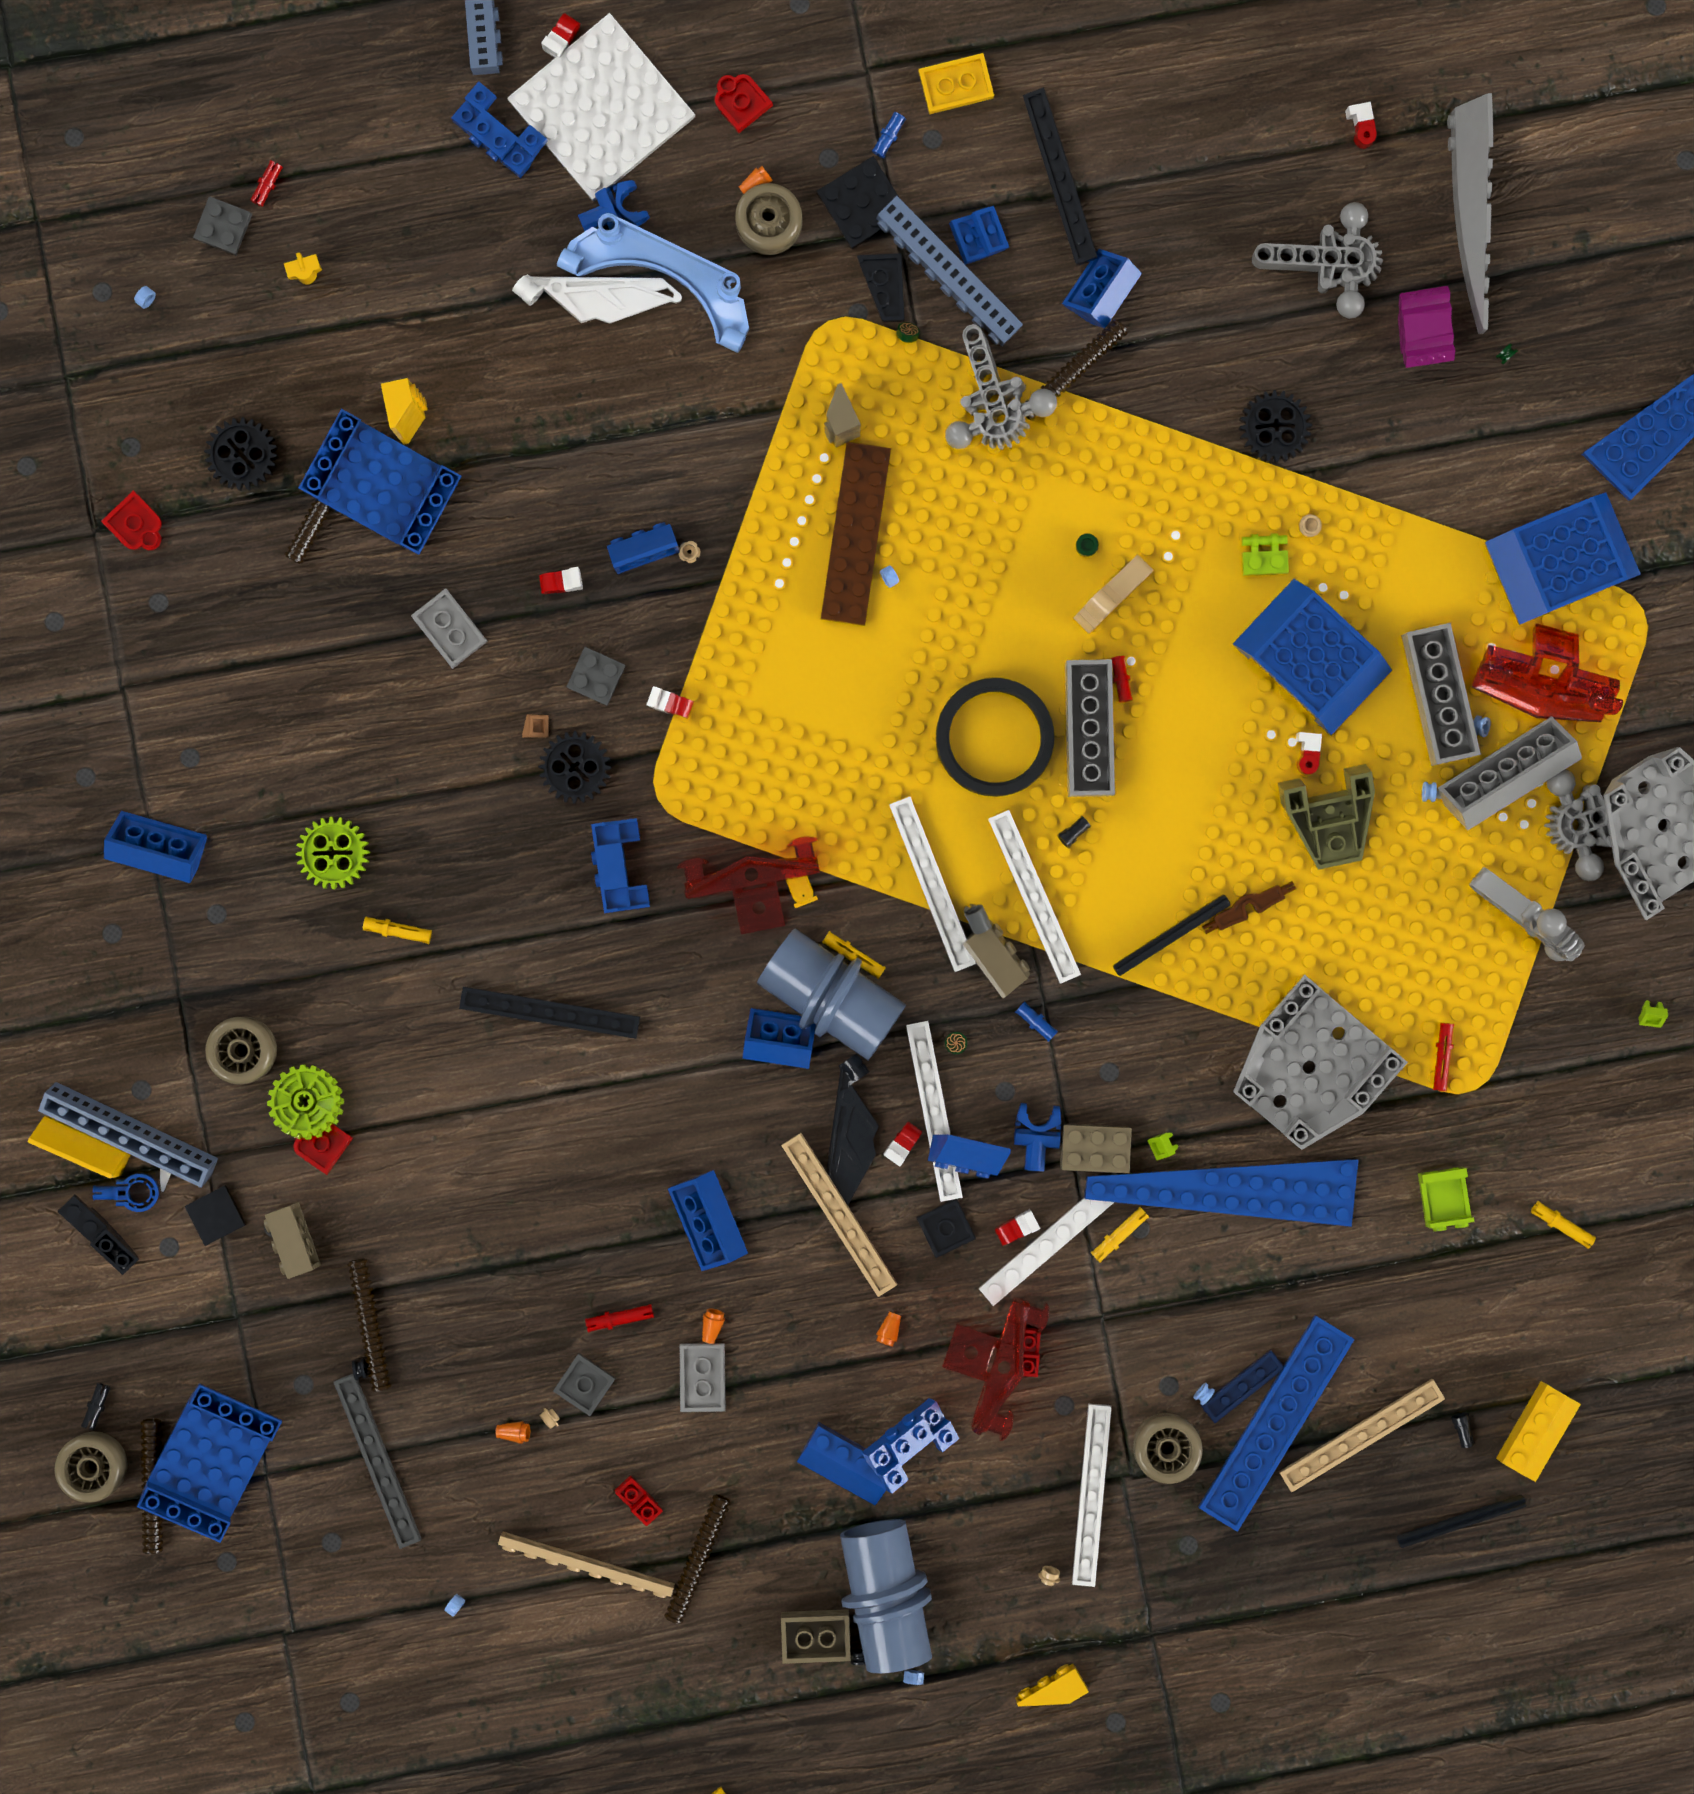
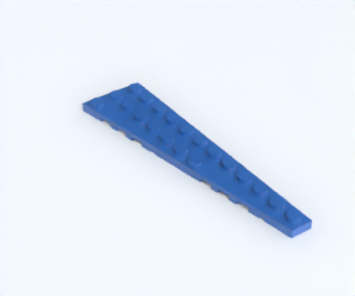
M1694 374L1582 453L1628 501L1694 437Z
M1358 1159L1087 1176L1084 1199L1352 1227Z

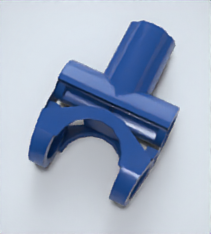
M635 181L620 182L597 191L595 197L599 206L578 215L584 231L591 227L598 229L599 218L606 213L613 214L636 226L645 223L650 218L648 211L629 212L622 207L625 197L637 188ZM612 189L614 190V193L616 192V199H614L613 194L611 192ZM613 222L604 224V226L608 225L609 230L615 227Z
M1020 1103L1015 1123L1014 1145L1026 1146L1024 1170L1044 1171L1046 1148L1059 1149L1060 1106H1053L1052 1115H1050L1047 1123L1037 1126L1033 1125L1028 1119L1027 1103ZM1022 1123L1030 1129L1016 1128V1126H1021ZM1053 1127H1056V1129H1059L1060 1132L1047 1131V1130H1049V1129H1051V1128H1053Z

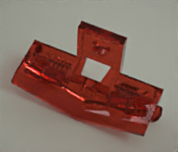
M1537 623L1533 628L1532 656L1488 645L1472 683V688L1526 714L1541 719H1548L1552 716L1556 720L1602 722L1604 714L1615 715L1623 707V700L1616 698L1620 690V680L1578 669V634ZM1543 658L1567 664L1558 679L1539 674Z
M802 836L791 840L787 844V848H795L796 858L769 859L746 856L730 866L704 876L702 865L708 864V860L704 858L685 860L677 866V869L684 868L687 882L684 883L686 899L733 891L741 935L785 926L777 882L820 873L818 859L814 856L812 843L818 842L819 839L814 836ZM749 868H754L758 872V877L754 881H749L745 877V872ZM760 884H767V886H764V887H759V888H754V889H749V890H744V891L742 890V888H745V887H750V886H755V885H760ZM756 902H762L765 905V912L761 915L755 914L752 910Z
M1013 1297L1000 1338L956 1323L942 1367L985 1381L971 1422L974 1433L981 1435L982 1432L991 1431L1000 1434L999 1441H1004L1009 1436L1014 1422L1013 1412L1009 1409L1007 1416L997 1412L1023 1378V1348L1026 1325L1036 1327L1035 1334L1041 1333L1046 1327L1050 1315L1048 1303L1045 1302L1043 1309L1031 1306L1029 1301ZM970 1346L977 1349V1355L971 1359L964 1355L965 1349ZM996 1348V1356L991 1371L987 1372L993 1349ZM1007 1361L1010 1363L1011 1367L1007 1373L999 1372L998 1365L1000 1362Z

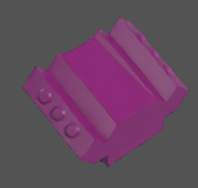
M1448 286L1399 294L1398 325L1400 349L1406 368L1454 361L1455 347L1453 345L1454 333L1451 319V292Z

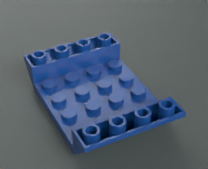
M341 409L298 489L397 545L419 555L462 476L443 465L436 464Z
M1607 493L1578 502L1485 542L1519 625L1641 575Z
M1293 579L1233 643L1248 659L1252 658L1316 718L1314 721L1330 736L1392 671L1384 657L1373 645L1315 591L1296 579Z
M199 1383L188 1399L147 1480L137 1507L221 1543L231 1523V1516L269 1441L274 1439L282 1420Z

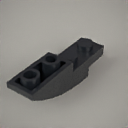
M76 1194L58 1209V1213L91 1242L90 1245L122 1275L139 1260V1257L118 1232L93 1207H88Z

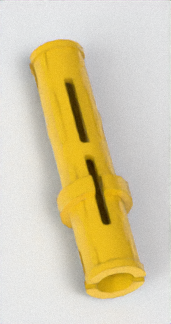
M366 916L363 923L364 931L376 932L384 937L389 935L427 944L431 940L432 930L394 923L389 919L384 921Z
M831 931L827 933L822 941L823 944H826L838 952V954L841 953L850 961L856 958L861 959L862 964L860 968L869 972L877 979H879L886 968L851 946V942L848 940L845 942L831 933Z
M1537 1201L1532 1207L1531 1213L1547 1222L1549 1227H1555L1587 1249L1594 1244L1596 1239L1594 1235L1561 1216L1559 1211H1553L1540 1201Z
M1138 1207L1110 1235H1106L1104 1237L1105 1240L1090 1253L1101 1263L1114 1249L1117 1250L1119 1248L1118 1245L1148 1219L1149 1216L1141 1207Z

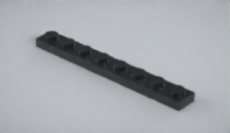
M1043 87L1023 95L1072 254L1076 265L1079 266L1098 259V255L1051 106Z
M463 987L459 1009L634 1039H637L640 1016L470 987Z

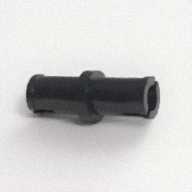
M103 1383L96 1384L92 1399L87 1403L88 1410L81 1424L82 1427L87 1429L89 1421L92 1420L89 1430L96 1429L100 1414L105 1410L104 1403L111 1389L106 1384L102 1393L100 1391Z

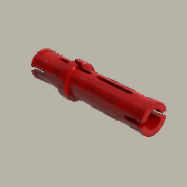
M1440 1023L1439 1040L1435 1046L1438 1049L1433 1090L1447 1091L1451 1049H1454V1044H1452L1454 1024Z
M649 1304L614 1313L608 1311L605 1312V1315L585 1318L588 1333L604 1328L610 1330L613 1329V1326L654 1318L652 1305Z

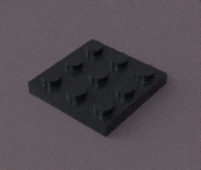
M874 156L817 190V195L851 249L883 231L877 225L879 222L876 219L877 215L898 196Z

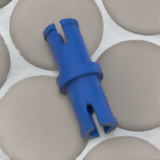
M893 112L886 128H882L880 132L882 135L874 149H872V152L878 157L884 158L892 142L897 140L898 137L896 135L906 120L903 115Z
M1025 1001L1015 1011L1016 1014L1020 1015L1030 1024L1029 1027L1032 1030L1034 1028L1048 1042L1058 1032L1043 1019L1044 1016L1042 1014L1038 1015Z

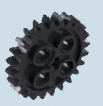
M1273 390L1269 397L1265 391L1263 399L1257 395L1255 397L1256 404L1249 401L1248 406L1250 409H1243L1242 412L1247 417L1239 419L1240 422L1245 424L1238 428L1240 431H1245L1240 439H1247L1244 448L1251 446L1252 449L1249 454L1257 452V460L1265 456V463H1268L1273 458L1274 463L1277 464L1281 457L1283 462H1286L1288 455L1294 459L1296 457L1295 451L1299 453L1303 451L1300 444L1305 446L1308 444L1304 437L1311 436V433L1306 431V429L1312 426L1311 423H1306V420L1311 415L1303 414L1307 407L1300 408L1298 406L1301 402L1300 399L1296 402L1292 401L1294 394L1286 398L1285 391L1280 396H1277L1276 390ZM1261 411L1266 412L1269 415V420H1260L1258 413ZM1281 411H1288L1291 414V420H1284L1281 417ZM1275 422L1276 426L1278 427L1293 424L1295 425V428L1280 427L1276 432L1275 429L1270 426ZM1256 426H1261V427H1268V428L1256 429L1255 427H1256ZM1262 433L1267 434L1270 442L1262 443L1259 435ZM1282 433H1289L1292 437V442H1284L1281 437Z
M244 417L241 418L240 423L235 418H232V425L224 421L225 428L223 429L216 426L219 433L217 435L210 433L214 440L206 441V443L211 446V449L204 450L206 454L210 455L209 458L205 459V462L212 464L208 470L215 472L213 478L216 480L221 478L220 484L223 486L228 482V488L233 489L236 484L239 491H242L243 485L249 491L251 490V484L259 487L258 481L260 479L266 483L265 475H273L269 470L270 467H277L272 462V459L279 458L278 455L273 453L278 447L271 445L275 438L273 436L268 437L270 431L268 429L262 431L263 425L261 423L255 427L253 419L247 424ZM241 434H247L246 442L238 443V437ZM229 439L243 451L244 455L254 464L255 469H251L247 462L240 457L239 453L228 443ZM229 448L231 451L229 457L222 458V451ZM261 450L262 457L259 460H253V453ZM240 465H245V472L242 475H237L236 468Z
M574 731L573 737H570L568 732H565V739L557 735L558 742L555 744L549 741L552 748L543 749L547 756H540V759L545 761V764L539 765L538 768L545 770V772L539 776L547 778L543 786L551 785L548 792L551 794L557 791L556 799L564 795L565 803L568 802L569 798H572L573 804L577 803L578 798L585 803V796L587 795L593 800L594 791L601 794L598 788L600 785L607 787L603 779H610V776L605 772L612 769V767L606 765V762H609L611 758L603 756L607 749L600 750L602 742L599 741L594 744V736L587 740L586 732H583L581 737H578L577 731ZM573 746L581 748V754L576 758L570 756V749ZM561 753H565L573 763H580L578 768L590 781L586 782L576 771L570 772L572 767L561 757ZM558 761H562L565 764V770L562 773H555L554 764ZM589 762H595L597 765L596 771L592 774L585 771V766ZM574 777H578L581 781L580 787L577 789H571L569 786V781Z

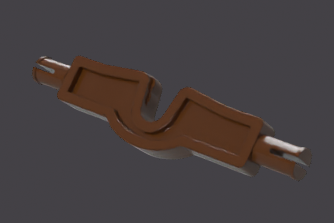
M1293 881L1282 887L1275 885L1259 894H1247L1240 897L1231 908L1215 915L1213 921L1203 925L1204 933L1208 934L1216 929L1224 930L1234 924L1246 921L1248 915L1245 906L1249 903L1253 906L1256 913H1262L1272 905L1284 900V895L1296 890V887L1293 886Z

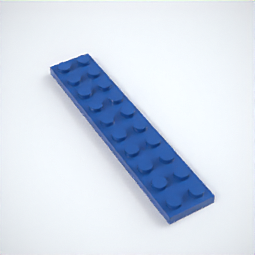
M1314 1315L1286 1361L1284 1368L1278 1374L1199 1504V1509L1235 1531H1239L1355 1339Z

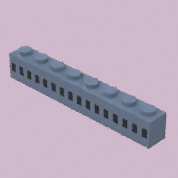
M465 0L471 71L473 75L500 73L499 65H503L502 52H498L497 44L501 43L500 29L496 30V21H499L498 7H494V0Z
M898 196L877 215L876 219L879 221L877 225L885 233L889 231L894 236L893 241L901 249L905 248L910 253V259L917 265L921 264L926 269L924 271L925 274L932 281L936 279L942 285L940 289L948 297L952 296L957 301L956 305L964 313L968 312L973 317V323L981 329L984 328L989 333L987 335L988 338L995 345L999 343L1003 346L1022 327L1023 324Z
M57 1082L44 1093L38 1110L47 1116L201 1188L212 1176L218 1160L215 1156Z

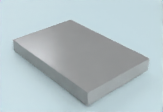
M446 588L411 615L452 669L488 642Z
M680 1343V1412L726 1411L725 1343Z

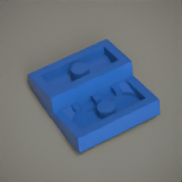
M994 206L974 211L971 215L952 220L949 223L965 265L1009 248Z

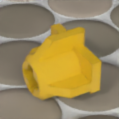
M296 253L297 260L284 263L288 279H298L303 284L313 283L317 273L322 270L316 254L303 258L301 253Z

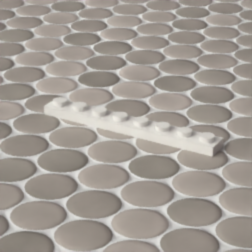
M911 797L889 804L954 972L976 964L963 945L966 937Z
M1007 810L989 818V823L1059 983L1061 984L1081 975L1010 811Z
M924 1021L906 1025L929 1146L931 1147L933 1135H950L929 1022ZM948 1166V1169L934 1167L941 1202L963 1198L958 1172H955L956 1167Z
M1083 1198L981 1285L979 1290L994 1306L1114 1202Z
M1088 1403L1072 1585L1095 1587L1111 1405Z

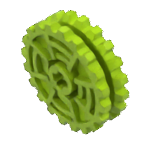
M300 1065L299 1069L291 1067L288 1074L282 1072L280 1074L281 1079L279 1081L274 1080L272 1083L275 1088L274 1090H269L268 1095L272 1096L271 1100L267 1101V1106L272 1108L269 1115L276 1119L273 1123L277 1127L282 1128V1132L294 1138L300 1139L302 1137L306 1140H311L312 1135L317 1138L322 1137L323 1131L329 1133L332 1130L330 1126L332 1124L337 1125L339 1122L337 1116L343 1113V1110L340 1109V1105L344 1104V1099L340 1097L343 1091L336 1085L338 1083L337 1080L323 1069L320 1071L319 1068L313 1065L310 1068L306 1065ZM304 1098L308 1099L309 1105L307 1107L304 1106Z

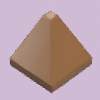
M527 714L522 738H549V715Z

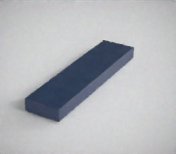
M1270 1349L1215 1392L1207 1403L1201 1405V1407L1211 1420L1216 1423L1280 1373L1284 1368L1283 1364Z

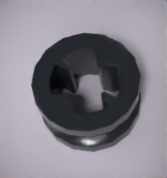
M362 1358L359 1362L353 1360L352 1370L355 1380H359L360 1377L368 1378L365 1359Z
M862 1649L850 1651V1655L853 1657L850 1664L865 1665Z

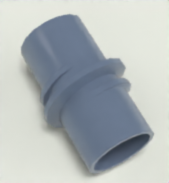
M796 928L793 929L767 964L757 984L801 1014L800 1028L805 1030L812 1024H816L815 1035L821 1037L829 1033L869 1061L905 1009L906 1004L859 972L862 964L861 959L856 958L847 964L843 961L844 956L841 953L835 956Z
M901 1519L882 1520L845 1530L840 1534L851 1594L842 1598L841 1602L842 1607L855 1609L853 1620L858 1625L866 1670L870 1673H892L911 1669L932 1659L923 1607L932 1600L930 1589L924 1586L928 1582L926 1573L914 1567L906 1521Z

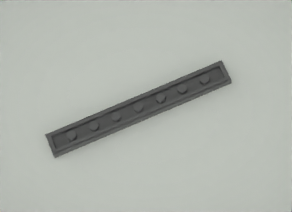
M352 1373L333 1381L399 1548L402 1549L421 1541L422 1538L359 1380H355Z

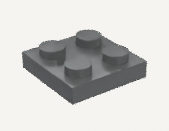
M209 196L193 238L204 244L237 255L252 213Z
M584 647L566 688L608 706L626 665Z
M578 1353L553 1392L591 1416L616 1377Z

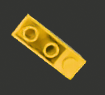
M1065 1664L1056 1670L1057 1673L1053 1676H1045L1038 1680V1685L1033 1688L1027 1687L1021 1690L1015 1699L1018 1707L1070 1704L1089 1691L1074 1664Z

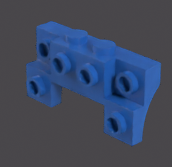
M478 81L464 98L465 102L451 119L470 136L469 140L478 148L480 146L484 147L487 150L486 154L494 162L499 160L521 179L548 140L531 125L518 138L489 114L487 110L497 97Z
M637 818L591 824L595 852H591L592 862L598 868V874H595L596 887L601 888L604 913L650 907L647 885L629 887L623 843L640 841Z
M929 1398L910 1414L905 1415L898 1424L889 1428L883 1436L866 1448L862 1454L868 1465L880 1478L886 1490L892 1494L909 1480L902 1468L903 1464L932 1441L939 1451L944 1452L959 1437L951 1422L945 1419L937 1402Z

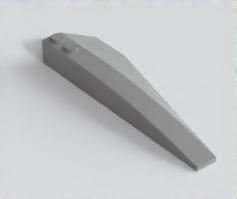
M1492 93L1485 94L1455 107L1447 119L1448 129H1451V137L1448 139V150L1452 152L1453 202L1458 247L1466 289L1478 334H1484L1488 330L1489 299L1484 298V294L1488 293L1489 278L1485 276V272L1487 271L1488 264H1490V254L1486 253V248L1491 238V203H1487V199H1490L1492 192V182L1488 180L1493 167V159L1488 158L1490 147H1493Z

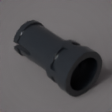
M1081 816L1068 829L1065 828L1057 834V837L1067 848H1070L1077 841V838L1090 828L1091 825Z
M1469 1413L1453 1415L1451 1419L1454 1428L1457 1429L1461 1448L1472 1447L1475 1445V1441L1470 1428Z

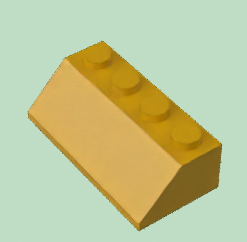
M408 378L381 383L390 429L404 445L408 444L425 419L424 411L428 410L426 399Z
M50 1116L43 1117L27 1141L32 1145L110 1179L122 1175L130 1157V1154Z
M1541 1381L1496 1459L1536 1482L1581 1404Z

